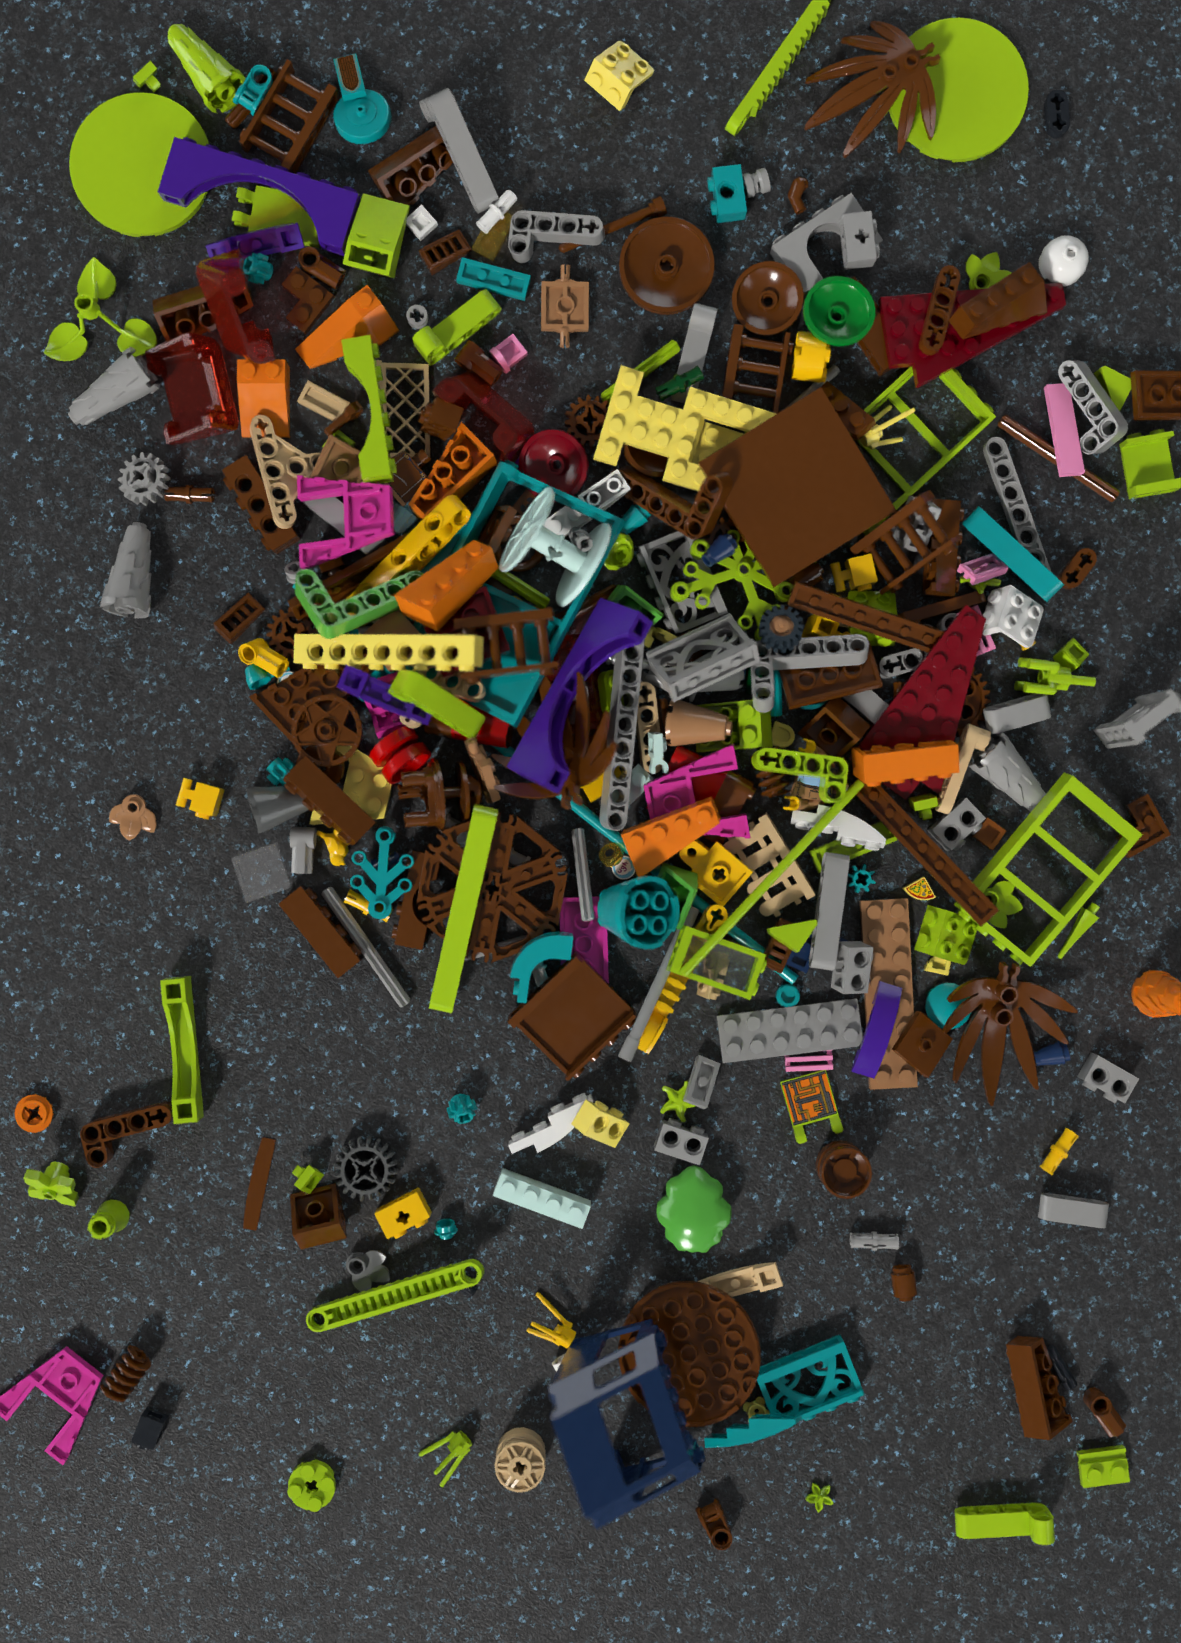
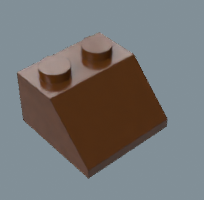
M839 697L826 702L803 726L798 734L802 738L814 741L816 746L823 749L829 756L842 757L862 738L870 725Z
M336 1183L314 1188L311 1194L304 1191L290 1194L292 1235L301 1250L347 1238L345 1215Z

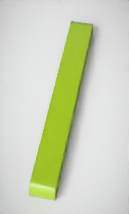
M474 804L429 1009L447 1013L453 1012L498 809Z

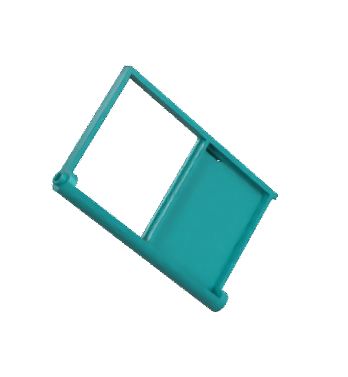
M506 459L505 462L499 461L450 556L471 541H477L508 481H513L537 493H540L547 487H551L554 490V501L601 523H608L612 527L609 543L593 575L581 592L574 598L564 619L560 620L554 617V621H550L547 626L548 641L551 638L549 650L552 662L625 522L617 516L517 470L519 467L517 464ZM486 583L480 587H487L497 614L538 609ZM415 621L413 626L421 635H427L423 624ZM534 623L525 624V628L522 630L526 664H541L537 627L534 626ZM510 626L502 627L511 651L510 654L501 657L502 668L516 667L513 630H510ZM492 660L483 663V667H478V671L491 670ZM406 666V670L419 673V671L413 670V666ZM430 668L426 672L427 679H433L437 676L438 671L436 668ZM540 672L481 678V683L486 689L482 700L470 702L463 698L459 699L517 728L545 675H540ZM451 676L447 680V686L449 688L455 687L459 681L458 677ZM471 685L468 689V695H477L480 690L479 685Z

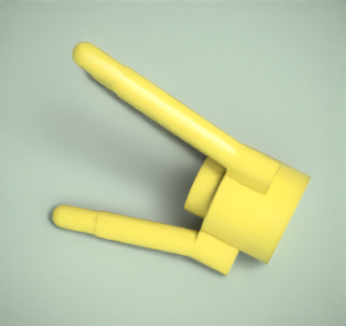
M888 405L873 417L875 422L890 411L892 405ZM911 408L881 425L876 424L859 439L860 443L864 447L869 446L872 450L878 446L902 442L903 437L879 440L883 436V429L916 411L915 408Z

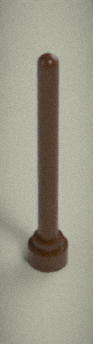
M658 196L651 199V203H648L647 207L603 225L605 235L649 216L662 217L666 215L667 210L662 197ZM561 243L559 251L565 253L582 245Z

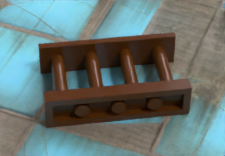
M287 59L285 64L278 68L275 75L276 79L249 126L242 130L239 142L246 153L254 145L280 160L281 166L286 168L288 172L296 174L334 110L340 96L337 88L329 83L325 90L322 89L320 91L294 76L295 70L292 62ZM288 84L317 100L313 111H307L282 96ZM276 104L305 120V125L301 131H295L270 116ZM264 125L293 141L291 149L284 152L258 137Z
M734 324L731 333L722 397L732 400L733 395L743 393L774 398L771 412L778 414L781 412L778 410L787 355L791 356L793 341H789L790 333H785L782 342L748 337L746 336L747 334L742 333L744 325ZM748 346L781 352L779 365L743 360V357H739L740 348ZM742 369L777 375L775 389L739 383V380H735L736 371L740 372Z
M930 490L916 497L850 547L854 556L862 552L865 555L872 554L873 563L888 583L887 586L879 591L881 595L888 591L893 594L904 586L902 582L940 554L944 553L946 556L958 548L955 543L963 538L959 534L949 539L929 510L930 506L928 503L935 499ZM915 513L922 516L941 544V547L932 553L911 524L912 519L910 517ZM897 526L900 529L903 528L923 557V560L914 566L893 536L894 532L892 530ZM880 539L882 542H886L905 570V573L898 578H895L875 549L877 547L875 543Z
M552 608L454 619L455 630L461 632V635H474L476 630L486 629V633L489 634L492 660L491 670L478 671V667H474V671L460 673V678L463 681L467 680V684H476L482 682L481 678L540 672V675L555 674L554 670L559 669V663L551 662L547 633L549 622L554 621ZM534 623L538 631L541 664L527 665L522 629L525 628V624ZM510 626V630H513L517 666L502 668L498 632L500 627Z

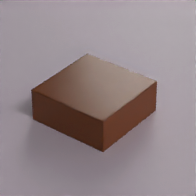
M985 817L986 819L982 822L983 827L973 834L972 837L990 850H993L1006 833V830L988 817Z

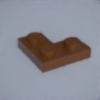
M295 266L281 284L284 289L299 299L286 319L306 335L335 297Z
M1144 794L1125 805L1136 825L1134 828L1142 834L1127 852V858H1131L1171 835L1149 794ZM1121 834L1116 837L1117 841L1123 837Z

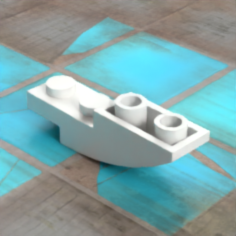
M617 469L578 495V499L605 511L631 489ZM565 506L548 517L543 526L557 535L563 534L567 536L570 529L573 527L581 528L593 518Z
M818 804L816 813L794 810L791 824L795 825V828L809 830V827H813L831 807ZM842 810L822 831V833L832 834L833 831H836V841H840L841 845L849 847L859 844L865 845V849L877 851L879 848H884L886 838L876 829L856 816Z
M582 1093L572 1098L573 1102L565 1106L564 1103L557 1104L550 1108L551 1112L548 1113L550 1123L547 1124L546 1121L534 1125V1130L530 1132L520 1131L512 1135V1140L508 1143L511 1153L513 1154L533 1144L538 1153L561 1140L574 1128L571 1123L584 1101L593 1102L592 1095L586 1096L585 1093Z

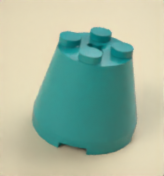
M640 876L601 891L597 907L598 923L631 946L641 949H655L662 946V943L668 938L670 933L675 932L680 915L678 897L674 896L672 890L667 885V881L654 876Z

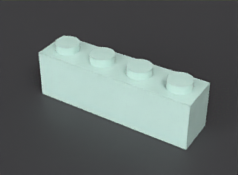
M502 1168L493 1192L494 1197L583 1229L591 1207V1200L505 1168Z

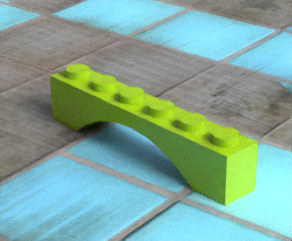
M370 335L341 339L344 361L348 371L366 389L371 405L370 431L366 443L358 455L362 480L365 483L374 484L394 482L393 473H397L395 459L390 457V450L394 448L391 435L387 436L386 427H390L388 412H384L383 404H386L387 400L385 390L380 389L379 381H383L381 366H377L376 358H380L378 344L373 343Z
M191 976L166 978L160 980L162 1005L168 1023L172 1050L173 1084L171 1101L174 1124L198 1122L204 1117Z

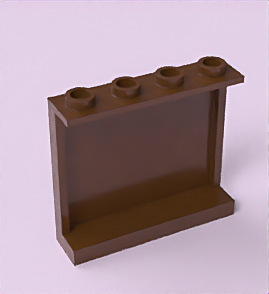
M576 951L571 955V960H566L527 997V1003H521L508 1015L507 1022L513 1028L517 1026L565 1073V1079L569 1081L572 1077L577 1078L584 1071V1066L589 1061L594 1062L601 1055V1050L606 1045L611 1046L618 1039V1034L623 1029L628 1030L634 1024L636 1010Z

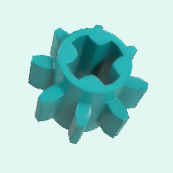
M252 253V257L248 256L245 259L243 271L249 275L248 281L264 284V280L268 281L271 278L273 265L267 262L269 256L261 253Z
M277 757L266 769L270 773L267 779L276 786L279 783L284 786V777L296 765L288 758H284L282 761Z
M865 864L861 865L860 870L853 865V872L848 874L850 882L847 884V887L855 886V893H859L860 888L869 892V884L876 883L874 880H871V875L874 874V871H865ZM858 873L865 875L862 879L863 884L855 881L858 879Z
M457 1094L448 1102L449 1107L446 1108L448 1116L453 1118L454 1122L465 1124L470 1122L473 1116H475L474 1111L477 1110L475 1099L471 1100L469 1095Z

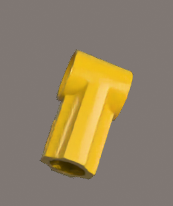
M262 638L242 644L238 649L239 658L243 663L247 665L254 663L277 678L283 676L284 672L288 669V659L269 648L268 643Z

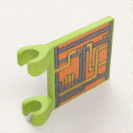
M820 1070L780 1082L794 1135L799 1144L807 1142L802 1125L827 1118L830 1119L831 1128L835 1134L843 1132V1126L826 1070Z

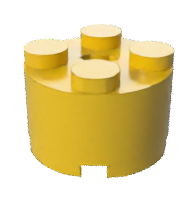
M798 331L794 347L791 379L825 383L827 376L826 364L829 363L831 353L830 345L816 338L811 332Z

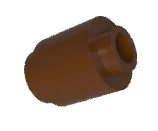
M814 562L788 579V582L793 586L795 581L814 587L823 580L822 574L824 571L817 562Z
M909 1264L893 1266L891 1280L894 1297L899 1298V1301L902 1302L913 1300V1297L917 1295L914 1270H912Z

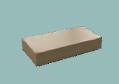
M309 380L297 400L299 404L331 421H335L345 412V408L351 404Z

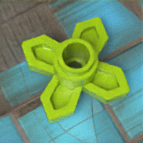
M51 1162L50 1166L46 1167L44 1173L27 1169L24 1181L30 1185L28 1189L30 1197L42 1200L55 1199L61 1204L74 1207L79 1198L78 1192L74 1191L75 1180L69 1178V1167L60 1162Z

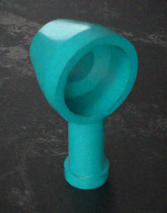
M255 664L245 669L246 682L251 690L265 686L270 682L271 678L275 677Z

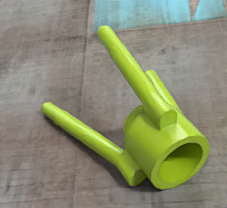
M452 1431L447 1437L419 1452V1456H424L450 1442L447 1447L451 1453L437 1467L434 1474L437 1475L454 1457H457V1459L441 1481V1487H444L464 1456L471 1450L472 1442L462 1431H459L457 1434Z

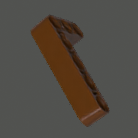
M630 465L617 468L631 489L624 497L691 539L701 538L713 531L733 486V479L727 472L721 471L710 475L704 479L694 503L691 504L649 476L641 474ZM716 480L718 481L720 488L716 486ZM697 522L700 524L701 530L698 528Z

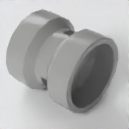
M765 168L757 169L753 174H742L746 198L754 197L758 192L762 194L770 192V180Z

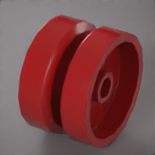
M407 726L401 727L384 737L369 754V757L377 767H383L381 773L389 784L400 782L402 771H418L431 756V752L424 742L417 743L419 736L415 730Z

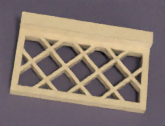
M376 360L377 366H381L383 381H379L380 389L385 390L386 397L394 391L402 399L395 408L388 402L383 404L384 412H387V408L391 411L388 414L389 418L394 414L403 423L395 432L390 427H386L392 439L395 438L403 446L398 453L407 450L412 458L416 453L409 446L418 438L425 445V453L430 457V435L424 433V439L421 436L423 432H417L409 424L416 415H420V411L423 408L425 409L429 402V364L382 363V360ZM386 369L396 370L402 377L393 385L386 378ZM413 370H423V380L418 385L408 377ZM404 379L414 388L406 397L396 388ZM386 384L390 387V389L387 392ZM423 384H424V392L420 389V387H421ZM416 391L424 398V403L418 409L408 400ZM404 403L414 411L407 420L397 412ZM405 426L415 435L407 444L397 435ZM390 453V457L392 458L398 453Z

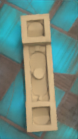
M776 1262L745 1266L697 1281L717 1287L731 1297L756 1290L764 1292L783 1286Z

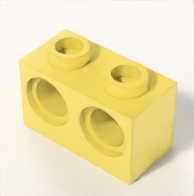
M585 1100L571 1124L583 1135L615 1148L630 1123L622 1118L624 1114L618 1109L611 1107L609 1110L607 1105L598 1100L595 1103Z

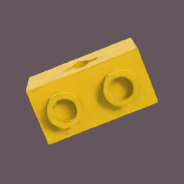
M418 1187L377 1208L374 1215L386 1238L389 1239L394 1236L397 1239L407 1233L406 1229L414 1225L416 1228L425 1225L432 1212ZM401 1211H402L404 1214L409 1213V1216H408L407 1219H406L404 1216H403V1217H400V1216H399L400 1213H401Z

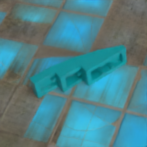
M755 1414L749 1418V1424H732L726 1428L727 1433H711L705 1437V1448L731 1447L764 1439L798 1423L802 1419L801 1414Z

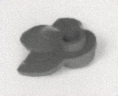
M369 1250L364 1254L354 1252L349 1255L346 1260V1268L352 1275V1284L359 1291L371 1289L372 1282H388L390 1280L389 1270L382 1264L386 1259V1255L378 1250ZM355 1261L361 1262L362 1265H361V1266L356 1265V1264H355Z

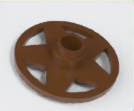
M320 695L309 699L298 709L292 722L291 734L294 746L303 758L306 756L315 765L330 767L342 764L354 755L362 740L363 726L359 713L347 700L334 695ZM326 700L339 702L328 712L316 704ZM350 711L356 721L357 734L344 726ZM305 712L310 725L297 732L299 721ZM316 745L319 760L309 756L301 746ZM338 745L352 746L344 756L334 760Z

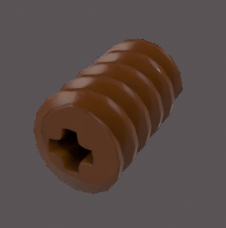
M765 755L760 756V760L764 761V763L775 762L776 759L765 758ZM766 771L759 772L756 778H764V780L758 786L766 787L761 796L771 798L792 792L791 790L784 789L789 784V781L781 780V778L786 774Z
M129 1345L127 1348L129 1353H123L122 1359L124 1361L118 1360L116 1363L117 1368H113L110 1371L112 1376L105 1378L106 1384L100 1385L103 1394L111 1400L117 1402L126 1401L129 1394L134 1390V1386L138 1385L140 1378H143L146 1370L151 1367L149 1357L141 1349L133 1345Z

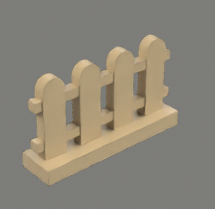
M767 812L758 817L760 821L758 824L755 825L753 821L748 823L751 838L727 837L729 841L724 844L726 849L732 854L737 853L741 861L753 871L750 875L753 881L747 887L749 894L771 872L769 871L758 877L755 869L769 861L775 868L779 864L775 857L780 855L783 859L790 852L789 847ZM766 835H768L770 840L772 841V843L768 845L763 838ZM758 841L762 849L746 857L742 849ZM796 860L771 886L773 887L782 881L787 889L773 897L769 895L768 891L762 895L766 900L760 905V913L762 915L770 916L774 914L777 917L781 915L779 910L790 903L800 904L802 896L805 895L808 900L816 895L815 890ZM791 875L797 882L793 885L790 883L788 877H790Z

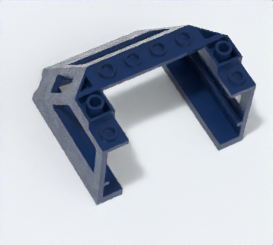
M652 1319L573 1340L549 1384V1394L554 1406L551 1412V1420L584 1518L586 1520L591 1518L596 1529L700 1473L703 1462H705L703 1448L698 1446L696 1439H693L690 1431L687 1432L686 1416L684 1411L679 1409L677 1403L679 1402V1395L675 1387L672 1388L670 1382L671 1371L668 1364H664L662 1358L664 1349L667 1346L666 1337L663 1332H660L658 1325H654ZM639 1330L634 1342L598 1359L608 1338ZM631 1351L635 1353L636 1368L599 1387L595 1385V1369ZM639 1383L665 1457L646 1461L644 1457L640 1459L639 1464L624 1467L619 1449L614 1450L599 1403ZM670 1474L674 1475L675 1479L643 1496L646 1487Z

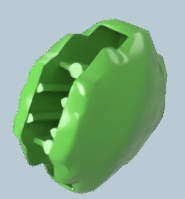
M695 1165L687 1167L678 1176L672 1177L666 1182L667 1194L657 1202V1219L665 1227L666 1239L672 1242L678 1251L705 1253L712 1246L720 1242L722 1230L731 1221L732 1209L731 1205L722 1197L723 1186L718 1180L712 1178L701 1167Z

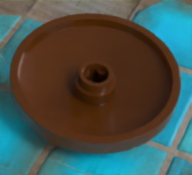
M675 217L653 218L636 227L624 242L619 259L620 279L628 296L643 309L663 315L681 313L692 308L694 303H698L705 296L711 285L714 274V255L711 245L705 235L688 221Z

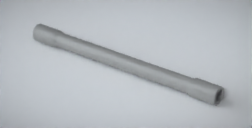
M691 906L684 925L692 928L699 913L698 909ZM678 929L674 934L634 1025L618 1057L626 1061H632L639 1046L640 1038L669 977L670 971L666 970L680 931Z

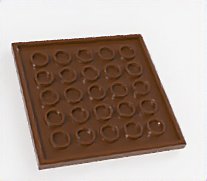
M821 387L698 463L705 477L721 471L731 475L733 486L724 508L773 588L896 512L895 507ZM716 480V486L720 488L719 483Z

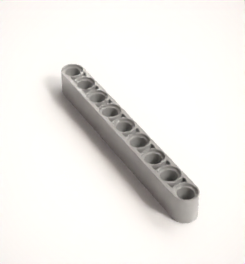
M645 639L642 644L631 647L633 649V656L630 659L626 656V649L615 654L606 748L614 741L617 744L622 742L624 750L621 754H618L617 751L615 752L610 765L604 772L599 817L600 823L604 828L614 831H620L627 823ZM626 670L631 674V679L628 683L623 678ZM623 694H626L629 699L625 707L621 703ZM621 718H624L626 721L624 730L619 728L618 723ZM619 765L622 773L620 777L616 778L614 769ZM617 789L619 799L614 802L611 795ZM615 813L617 821L614 825H610L609 818Z

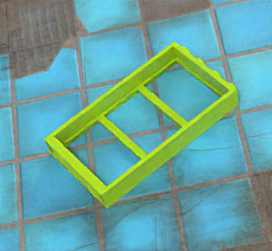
M912 367L907 369L864 411L872 415L887 400L901 413L908 411L910 408L895 392L913 376ZM955 368L939 376V378L980 423L949 451L914 413L905 417L942 457L912 486L902 478L876 448L871 450L869 446L864 447L859 440L855 439L904 492L893 503L896 510L907 501L909 495L912 496L996 418L992 407L985 402L983 403L977 397L976 390L963 382L961 374ZM888 517L863 532L864 535H868Z
M1064 772L973 881L979 890L984 893L996 877L1001 874L1052 916L1053 920L1025 953L987 922L982 927L977 924L975 929L985 937L988 934L995 939L992 943L1002 951L1006 948L1012 952L1010 957L1021 965L1024 962L1031 967L1142 834L1074 776ZM1068 791L1123 836L1094 871L1040 827ZM1033 833L1037 834L1088 877L1059 912L1005 868ZM957 902L954 903V906L959 909L957 914L969 922L972 919L970 915Z

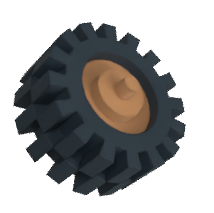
M780 605V609L773 606L771 611L768 609L765 611V615H762L758 634L761 637V643H766L767 649L773 647V652L781 649V653H785L787 648L791 651L794 645L797 646L799 644L804 624H802V617L798 618L799 613L797 611L792 612V607H788V610H785V605Z

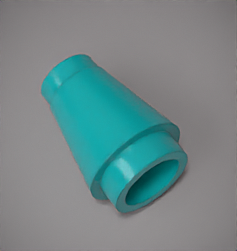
M632 504L622 517L625 524L621 532L628 535L648 522L647 519L651 514L637 504Z

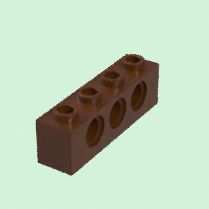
M247 455L222 469L226 476L223 478L224 483L230 491L234 489L237 493L236 502L242 511L247 509L251 516L248 518V521L255 531L259 529L264 536L260 540L267 551L272 549L275 554H278L301 540L293 527L282 529L277 526L276 530L272 532L267 531L268 523L274 521L263 479ZM246 481H251V489L242 491V484ZM258 501H264V509L259 512L255 511V504ZM282 511L280 518H284L285 521H288L286 515Z

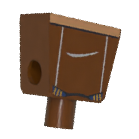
M423 449L412 458L405 450L391 458L395 459L397 473H393L394 482L383 483V485H390L393 496L402 507L408 503L424 479L427 478L421 468L431 459Z

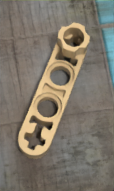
M641 681L640 691L642 686H644L647 692L644 697L639 695V702H651V706H639L638 703L636 730L640 764L645 771L650 773L649 765L646 764L650 761V756L648 752L645 753L644 751L645 749L648 750V746L644 744L643 737L648 732L660 733L655 688L651 683ZM645 709L651 710L653 714L649 722H643L640 717L641 712ZM661 764L655 767V773L662 769Z
M969 723L966 724L958 742L960 773H953L952 777L945 778L937 800L938 806L935 807L936 811L946 815L951 812L974 748L985 751L990 742L991 731Z

